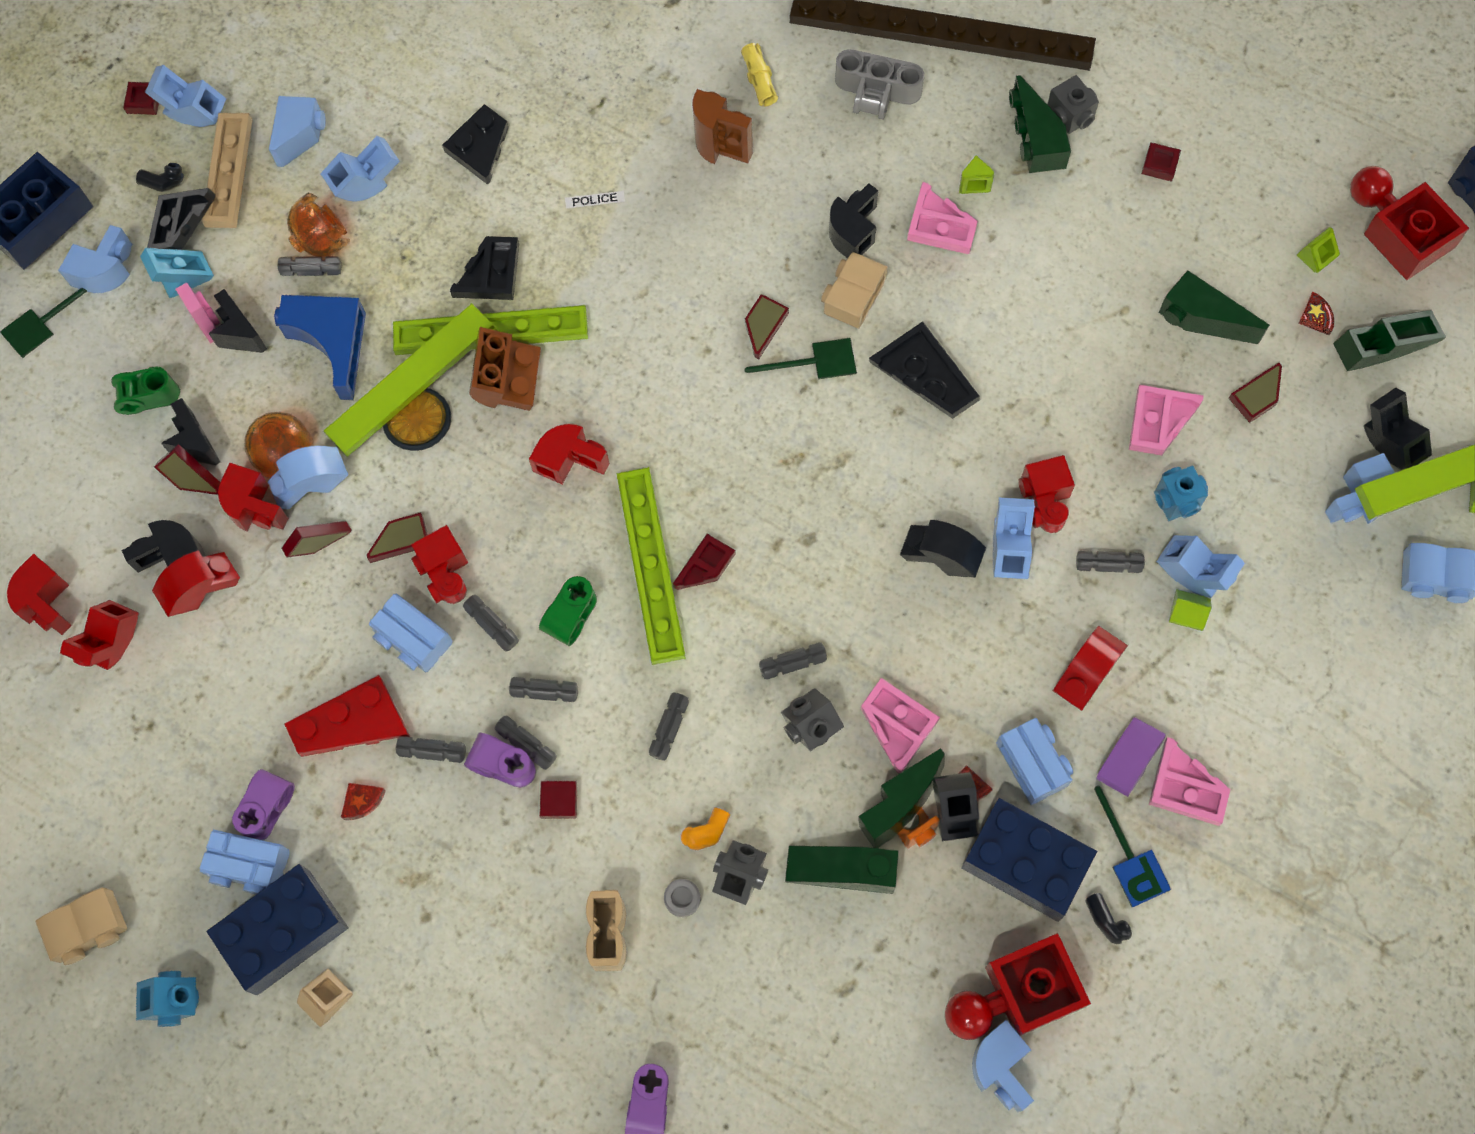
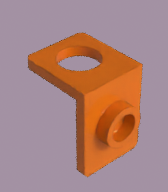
M921 807L917 812L919 817L918 826L912 830L902 829L897 833L907 849L916 843L921 847L937 835L935 830L940 821L937 816L930 819Z

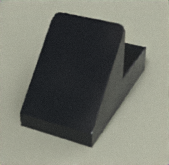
M223 289L215 294L214 298L220 305L215 311L224 322L209 332L216 346L225 349L259 353L266 351L267 348L260 336L226 290Z
M183 398L171 403L170 405L176 414L171 419L179 433L161 443L163 447L169 452L179 444L198 462L211 465L219 464L221 462L194 413Z

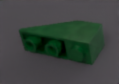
M1021 75L1016 76L1014 88L1009 90V103L1011 108L1016 109L1017 116H1015L1014 124L1016 134L1022 137L1020 144L1022 161H1027L1029 173L1066 169L1071 149L1065 124Z

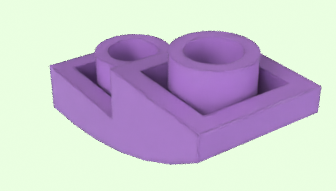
M1134 717L1108 756L1096 779L1128 797L1143 776L1147 765L1162 745L1166 734Z

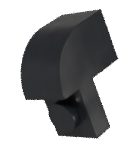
M870 183L861 191L856 190L849 197L847 203L840 197H837L830 209V240L833 246L847 259L852 252L863 255L875 243L876 226L866 217L877 208L878 190Z
M1394 388L1370 404L1372 420L1364 425V429L1370 443L1380 454L1384 453L1390 464L1404 470L1420 464L1432 455L1429 429L1409 419L1406 392Z
M159 520L149 523L152 536L139 538L132 542L129 547L121 550L126 562L138 573L163 560L168 567L177 559L198 550L202 557L206 556L202 546L183 525L170 520Z
M930 520L928 526H910L900 556L906 561L934 563L948 576L975 578L986 547L975 536L958 526L943 521Z
M971 773L934 777L933 789L938 818L940 820L939 830L942 841L978 836L976 819H979L977 793Z

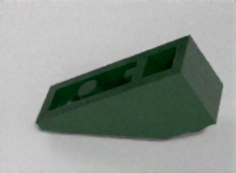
M1188 270L1167 294L1159 310V313L1164 316L1168 323L1179 326L1185 331L1252 344H1259L1270 324Z
M789 846L785 883L893 894L896 887L898 851L869 847Z

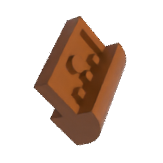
M697 89L693 97L692 106L695 143L700 155L713 164L716 163L719 154L749 163L753 154L752 118L738 111H728L727 98L721 97L715 92H705Z
M480 327L471 376L470 396L478 403L487 407L496 408L498 404L530 411L534 402L541 347L513 341L512 334Z

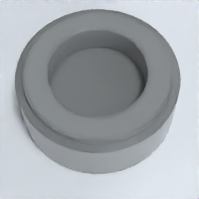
M675 880L667 886L664 892L666 908L674 916L688 917L695 913L700 905L699 890L689 880Z

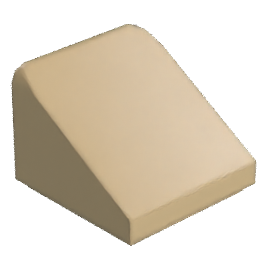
M327 969L300 990L297 1004L318 1026L322 1027L352 997L353 993Z

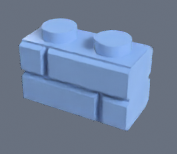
M397 593L393 594L385 603L383 609L379 610L369 623V626L375 632L372 638L387 651L391 646L399 651L401 654L398 656V659L413 671L418 666L425 673L428 672L453 642L446 631Z
M1037 718L1002 734L996 742L1030 805H1034L1068 787L1072 782L1070 775L1073 774V769L1068 759L1064 755L1058 756L1052 745L1055 743L1052 731L1046 724L1041 726Z
M213 829L206 847L207 851L204 853L200 865V872L210 877L208 883L230 888L231 882L244 884L243 891L258 894L283 875L290 852L289 849L281 844Z

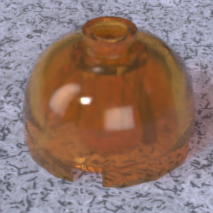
M308 192L297 200L289 210L287 228L291 236L288 240L300 253L305 251L309 255L322 258L331 256L346 246L350 239L342 237V235L347 234V231L334 212L326 204L322 207L316 204L314 201L318 197Z
M281 411L265 413L256 418L248 427L244 437V450L253 468L267 478H271L279 470L276 464L278 459L297 449L313 446V438L305 424L292 414Z

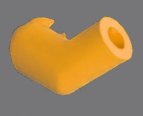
M714 807L707 824L694 828L686 827L682 831V843L692 850L714 846L719 842L730 814Z

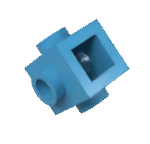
M1194 466L1185 469L1175 467L1162 474L1154 494L1158 506L1164 511L1168 521L1179 517L1187 518L1198 513L1208 496V486L1204 477L1197 474Z
M181 971L159 972L158 977L137 982L136 1021L158 1020V1027H172L181 1025V1019L194 1016L199 1002L196 977H181Z

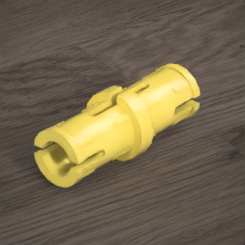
M755 43L747 44L742 48L741 54L747 66L748 81L750 84H753L759 105H764V107L770 106L778 100L771 80V69L764 61L760 45L758 43L756 45Z

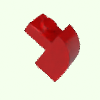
M574 424L559 425L548 430L539 439L529 457L534 473L562 485L574 462L603 475L610 463L605 448L593 440L585 442L586 438L583 427Z
M229 463L219 485L218 498L223 510L240 529L248 532L251 523L267 530H270L271 526L284 530L289 519L280 506L263 501L269 484L260 472Z
M198 550L177 559L166 567L159 575L152 591L166 615L170 617L199 609L206 593L236 586L240 576L225 552L202 557Z
M33 554L15 571L9 581L7 599L10 608L28 624L34 620L45 631L52 627L63 635L72 626L50 605L69 584L39 557Z
M111 600L90 607L84 632L63 640L60 654L73 659L74 663L81 666L90 667L97 665L106 670L110 669L121 659L131 642L139 612Z
M1098 626L1076 654L1052 691L1082 711L1128 645Z

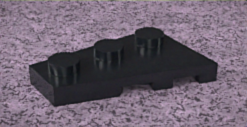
M923 321L869 357V362L952 419L980 401L979 394Z

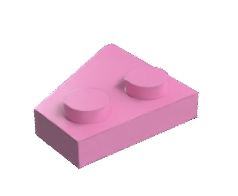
M922 182L907 240L970 254L978 221L968 213L960 211L956 204L948 198L945 200L941 199L931 191L932 186Z
M188 283L179 286L175 290L208 341L210 343L214 342L209 332L215 329L216 325L220 324L217 316L201 291L194 293Z
M1139 385L1129 450L1162 456L1199 408L1204 396Z
M882 678L861 705L864 716L894 769L899 774L905 770L940 718Z
M1167 737L1164 742L1149 805L1220 826L1223 823L1231 789L1217 777L1211 776L1207 772L1206 767L1197 759L1192 760L1176 746L1178 743L1174 739Z

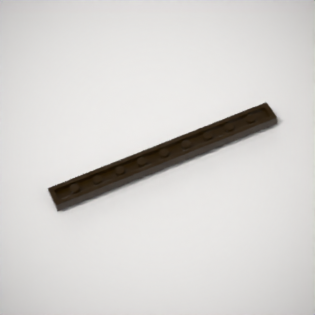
M793 0L789 22L803 26L1090 71L1096 41L1094 37L857 0Z

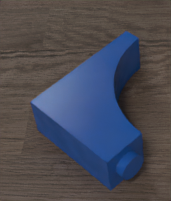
M282 295L280 307H276L274 314L276 326H279L286 339L308 343L323 352L331 361L333 387L340 400H353L366 316L359 298Z

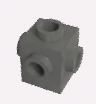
M1075 75L1051 89L1047 105L1063 121L1067 133L1070 134L1078 128L1085 129L1094 121L1099 101L1096 93L1091 88H1087L1081 79Z
M815 688L804 696L793 700L790 706L781 711L787 722V725L783 728L794 744L801 742L809 751L825 744L831 736L844 728L831 701Z
M733 840L727 853L720 851L713 872L718 874L712 892L746 905L754 888L761 890L768 873V869L763 868L767 853L757 850L749 844H742Z

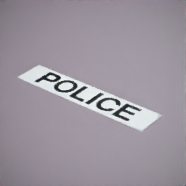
M624 191L565 198L566 209L625 202Z

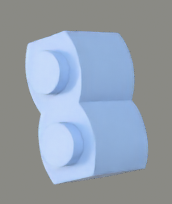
M1410 543L1403 552L1401 589L1411 592V595L1417 598L1433 597V594L1447 597V601L1452 603L1468 602L1469 599L1475 597V550L1445 548L1427 543Z

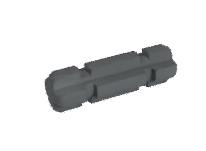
M322 256L296 257L295 260H292V257H280L277 265L278 271L282 276H294V273H297V276L324 275V272H327V275H339L342 270V264L338 256H326L323 260Z
M1079 551L1076 556V567L1079 571H1091V568H1095L1097 572H1123L1127 569L1128 573H1141L1145 566V559L1142 553L1130 552L1127 556L1125 552L1097 551V554H1093L1092 551Z
M477 595L470 596L463 603L465 611L472 618L474 617L476 622L493 640L496 639L497 644L504 651H510L516 646L519 640L510 628L507 629L506 624Z
M816 643L809 645V648L806 650L802 647L779 654L777 659H773V657L763 659L759 662V667L763 678L770 679L777 677V674L780 672L784 675L807 668L809 663L814 665L823 663L827 660V654L823 644Z
M513 677L510 681L509 694L516 698H525V695H528L529 699L557 701L558 698H561L563 702H575L578 696L577 683L563 681L562 684H559L557 680L530 678V681H527L525 678Z
M673 692L670 695L667 703L668 709L664 710L655 733L656 740L652 741L649 748V755L655 759L665 761L671 749L669 744L674 742L683 719L681 714L685 713L689 703L688 697L683 694Z
M503 716L495 726L496 732L504 739L509 738V743L525 751L530 759L534 758L535 763L546 770L556 760L555 752L547 746L542 747V742L523 727H517L516 722L510 717Z
M401 736L396 743V754L399 757L411 758L414 755L417 759L444 761L447 758L449 762L461 763L464 761L466 746L462 742L450 741L447 744L443 740L417 738L414 741L413 737Z

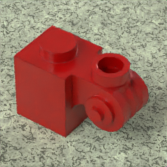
M1064 455L1025 465L1022 476L1019 478V488L1022 496L1034 499L1033 527H1041L1049 533H1057L1064 527L1069 512L1067 506L1058 501L1070 498L1075 487Z
M445 525L411 544L416 553V556L412 557L411 560L420 576L427 573L432 583L427 585V588L436 604L442 600L455 604L465 598L467 588L461 576L454 571L468 564V561L449 527Z

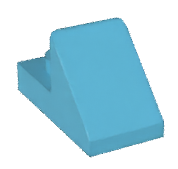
M145 248L140 255L151 280L162 282L169 298L179 295L175 289L185 283H188L191 288H195L210 281L214 276L202 251Z

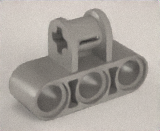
M851 49L842 51L836 58V85L844 91L856 93L853 113L866 112L878 115L879 119L884 120L890 101L910 105L919 101L922 96L924 71L915 63Z

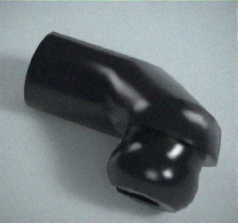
M169 163L164 167V173L159 175L140 169L136 175V183L163 192L179 185L183 181L182 167L177 163Z
M1101 893L1093 894L1085 900L1095 924L1111 943L1122 944L1123 940L1131 938L1132 932L1128 922L1120 920L1115 923Z

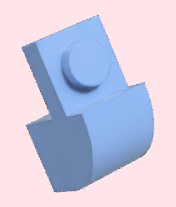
M165 65L155 68L145 91L146 94L165 107L162 112L163 114L177 122L196 127L216 124L218 113H221L227 99L204 80L186 83Z
M376 136L358 157L340 152L320 174L335 197L353 202L362 201L375 196L387 187L383 179L400 161L387 141L382 137Z
M110 225L96 251L73 244L58 271L72 287L83 288L91 293L111 291L123 284L130 275L122 263L129 257L133 244L122 228Z
M309 446L292 451L278 459L276 464L279 470L268 480L276 504L282 509H290L307 492H331L348 476V473L337 447Z
M1384 453L1355 463L1347 471L1343 478L1351 493L1335 499L1327 508L1325 513L1331 523L1342 519L1347 523L1363 515L1369 524L1378 518L1368 519L1355 488L1395 473Z
M999 497L997 517L994 520L993 530L994 577L1029 578L1032 557L1031 529L1035 508L1034 499Z
M1174 535L1156 561L1176 582L1198 595L1212 598L1217 590H1228L1236 581L1238 573L1245 564L1237 554H1213L1198 536Z
M1007 1020L997 1026L978 1044L973 1056L972 1070L975 1082L981 1092L994 1083L998 1088L994 1093L1000 1102L1008 1110L1014 1107L1017 1112H1021L1034 1100L1009 1069L1029 1053L1031 1049Z

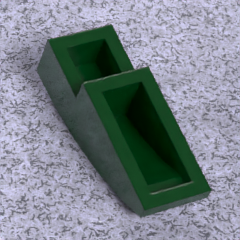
M1426 310L1381 318L1375 325L1349 329L1333 344L1346 370L1352 371L1416 352L1444 340L1446 336L1433 311Z
M941 748L882 784L881 797L883 801L858 816L859 827L873 848H879L892 839L913 819L933 791V778L940 777L944 768L945 753Z

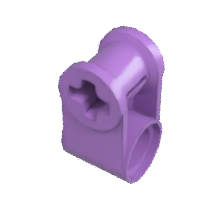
M481 732L478 733L464 763L466 768L477 774L494 778L519 788L529 785L536 775L535 765L525 751ZM522 763L524 766L523 769H516L513 773L511 770L512 766L519 767V765Z
M263 769L258 770L252 777L245 795L234 811L232 822L235 829L245 837L258 840L268 838L282 811L287 807L293 796L294 783ZM258 819L256 825H247L250 820L256 821Z
M645 1064L635 1073L631 1101H629L625 1134H664L669 1079L666 1071L661 1066ZM650 1070H655L656 1077L662 1079L661 1086L654 1087L653 1093L647 1092V1085L641 1084L642 1076H648Z

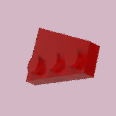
M380 675L284 723L296 751L301 757L343 750L344 747L360 744L380 743L379 741L398 739L401 736L410 737Z

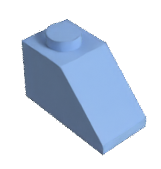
M278 97L269 151L277 167H284L319 142L320 130L325 128L326 117L325 112L320 110L316 98Z

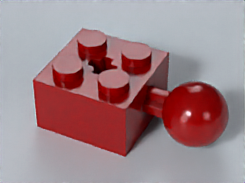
M1378 166L1365 167L1358 171L1351 181V196L1357 204L1367 208L1377 207L1380 212L1374 216L1364 235L1406 281L1457 247L1469 230V227L1426 182L1397 200L1392 194L1394 184L1389 172Z
M1056 933L989 962L985 969L995 991L985 996L974 991H962L955 994L946 1005L945 1022L955 1036L964 1040H975L988 1032L993 1017L1006 1013L1011 1026L1019 1036H1022L1084 1009L1091 1002L1059 934ZM1031 977L1036 982L1043 981L1045 987L1040 990L1041 995L1031 990L1029 986L1032 982Z

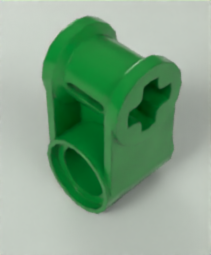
M158 366L134 372L119 373L111 379L112 386L116 388L117 400L114 402V410L123 415H132L145 410L170 406L180 396L179 385L163 368Z
M581 576L569 578L564 583L553 603L545 611L539 624V630L568 646L573 645L597 603V596L590 581ZM585 592L586 596L584 598L578 596L576 600L574 599L575 593L581 595Z

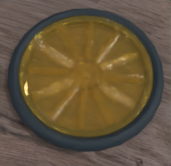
M426 388L383 426L384 433L394 445L405 450L419 451L430 448L437 444L449 430L451 423L449 404L438 392Z

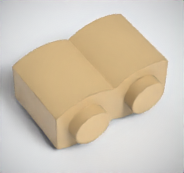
M852 252L847 260L842 259L835 273V277H838L833 285L828 284L822 295L821 302L825 303L824 314L859 329L883 287L888 267L855 252Z
M104 887L89 892L70 904L57 908L35 921L50 961L63 962L64 965H70L86 957L85 952L96 945L98 948H104L116 943L120 939L118 935L127 930L113 891Z
M617 890L591 891L586 903V917L591 927L586 940L588 961L596 972L622 971L627 953L625 940L621 934L626 923L625 904Z

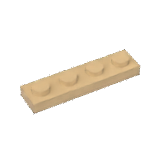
M218 113L207 188L214 192L216 196L202 218L205 227L237 228L253 121L249 113Z

